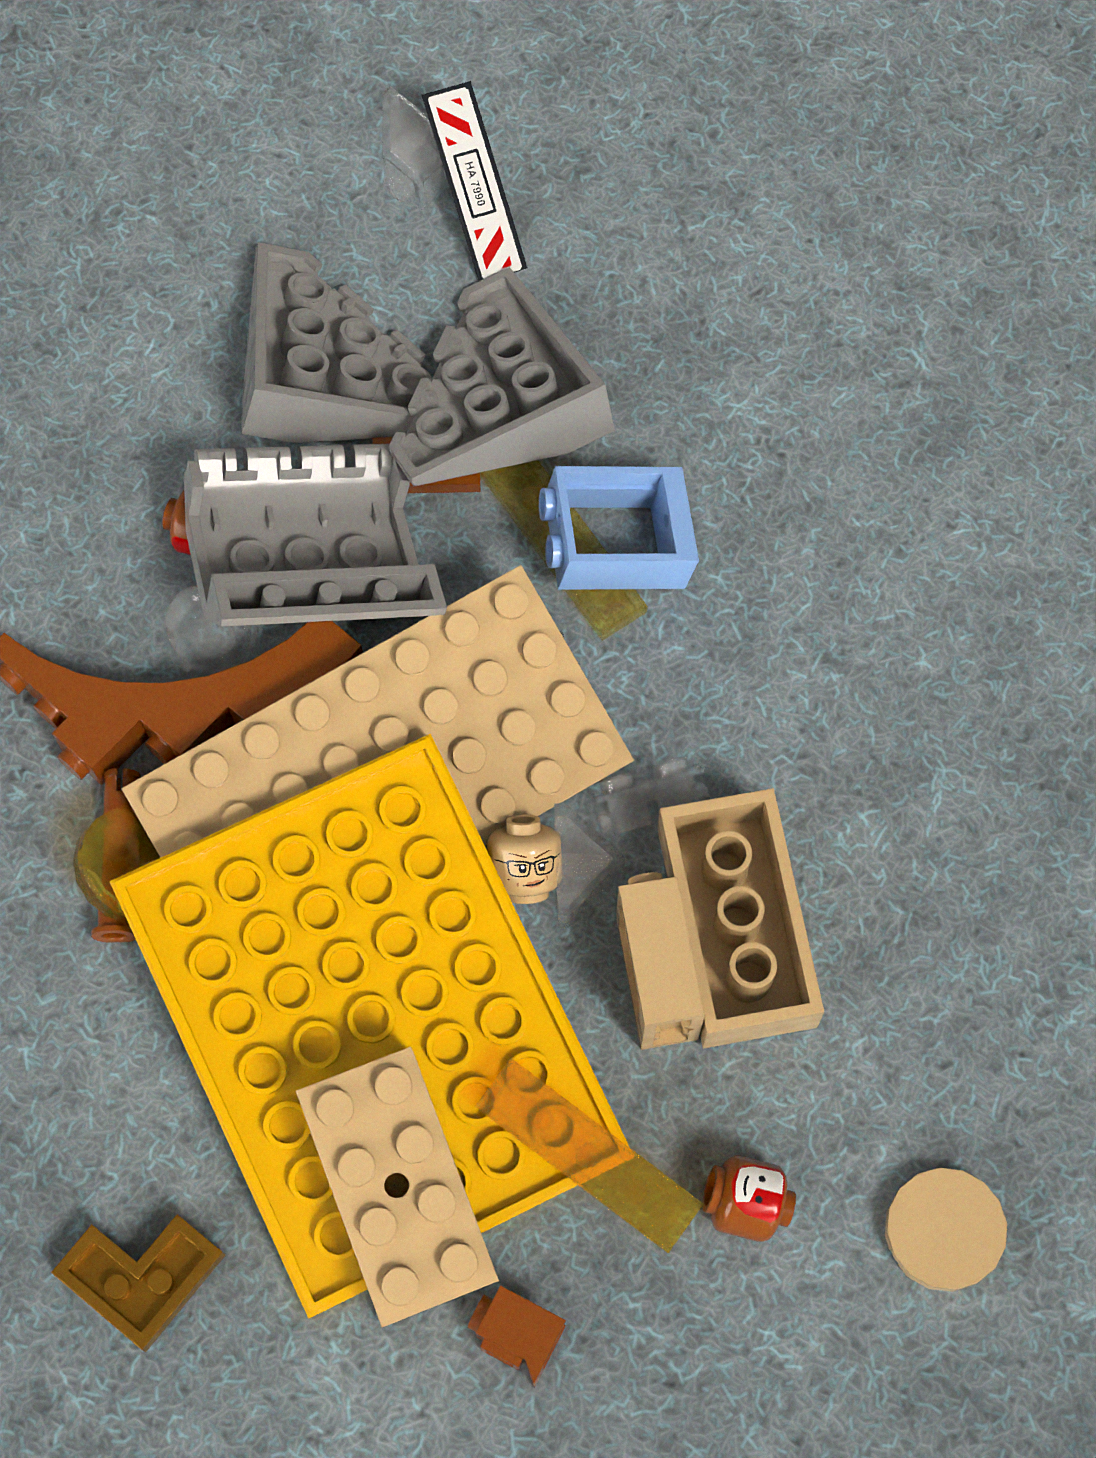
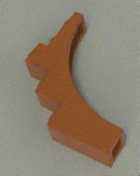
M333 621L307 622L290 638L256 658L209 676L166 683L118 682L76 673L37 656L3 633L0 636V681L16 695H19L25 689L38 700L33 705L34 709L55 728L52 735L62 750L57 756L58 760L80 780L89 774L99 784L103 785L105 783L104 772L109 769H119L144 742L151 753L162 763L166 764L359 656V654L363 653L360 643Z

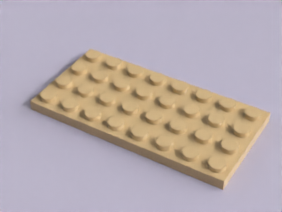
M522 565L448 605L445 615L428 616L121 789L161 858L431 734L486 847L489 835L496 829L506 826L507 818L515 815L539 816L632 763L634 759Z

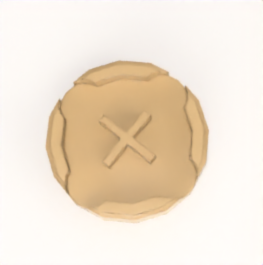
M936 1168L915 1175L896 1192L886 1212L885 1238L889 1250H891L894 1259L898 1262L897 1265L908 1278L928 1289L953 1292L977 1284L996 1268L1006 1248L1007 1221L999 1199L983 1181L963 1170Z

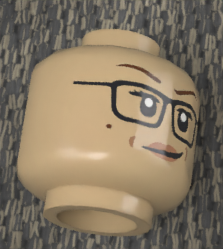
M511 816L506 819V826L496 829L489 835L487 840L488 854L512 903L532 904L544 901L549 897V892L558 887L562 882L560 834L553 828L542 825L538 816Z

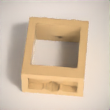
M657 872L633 876L628 879V885L618 887L616 919L640 1048L643 1050L696 1041L699 1038L705 1014L678 877L663 879L662 874Z

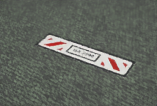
M471 81L422 94L423 103L478 282L508 267L514 273L528 268Z

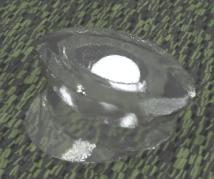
M197 586L188 587L175 595L166 610L167 653L174 668L187 679L209 676L248 662L263 654L265 638L262 625L220 627L203 616Z

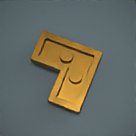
M177 1214L137 1262L91 1224L51 1273L136 1346L147 1352L225 1257V1254Z

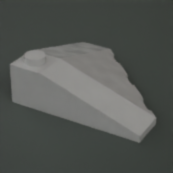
M258 242L255 251L243 385L242 434L292 443L393 437L395 432H405L406 435L414 416L409 414L408 410L411 398L421 377L430 378L431 380L433 378L420 364L426 354L398 330L391 332L390 337L387 334H383L369 321L368 317L372 315L374 309L346 284L339 287L338 291L328 286L317 273L321 270L323 264L311 253Z
M508 267L463 289L457 303L459 310L464 313L457 328L446 325L433 352L434 360L439 363V366L432 380L421 377L408 405L409 414L414 416L406 435L405 432H395L390 442L389 450L414 487L568 454L615 431L605 383L513 270Z

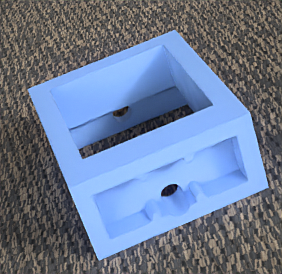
M555 466L548 487L541 488L539 515L541 521H548L550 532L545 547L546 563L548 568H555L558 590L686 588L699 562L682 467ZM570 508H650L658 553L577 554Z

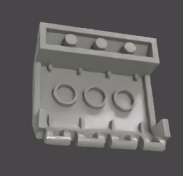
M390 444L351 445V466H345V453L342 445L298 446V468H291V452L288 446L249 447L243 449L244 469L237 470L235 448L195 449L194 461H188L187 469L184 471L185 525L204 618L222 627L445 615L447 606L435 564L419 565L403 510L410 481L393 458L392 460L389 450Z

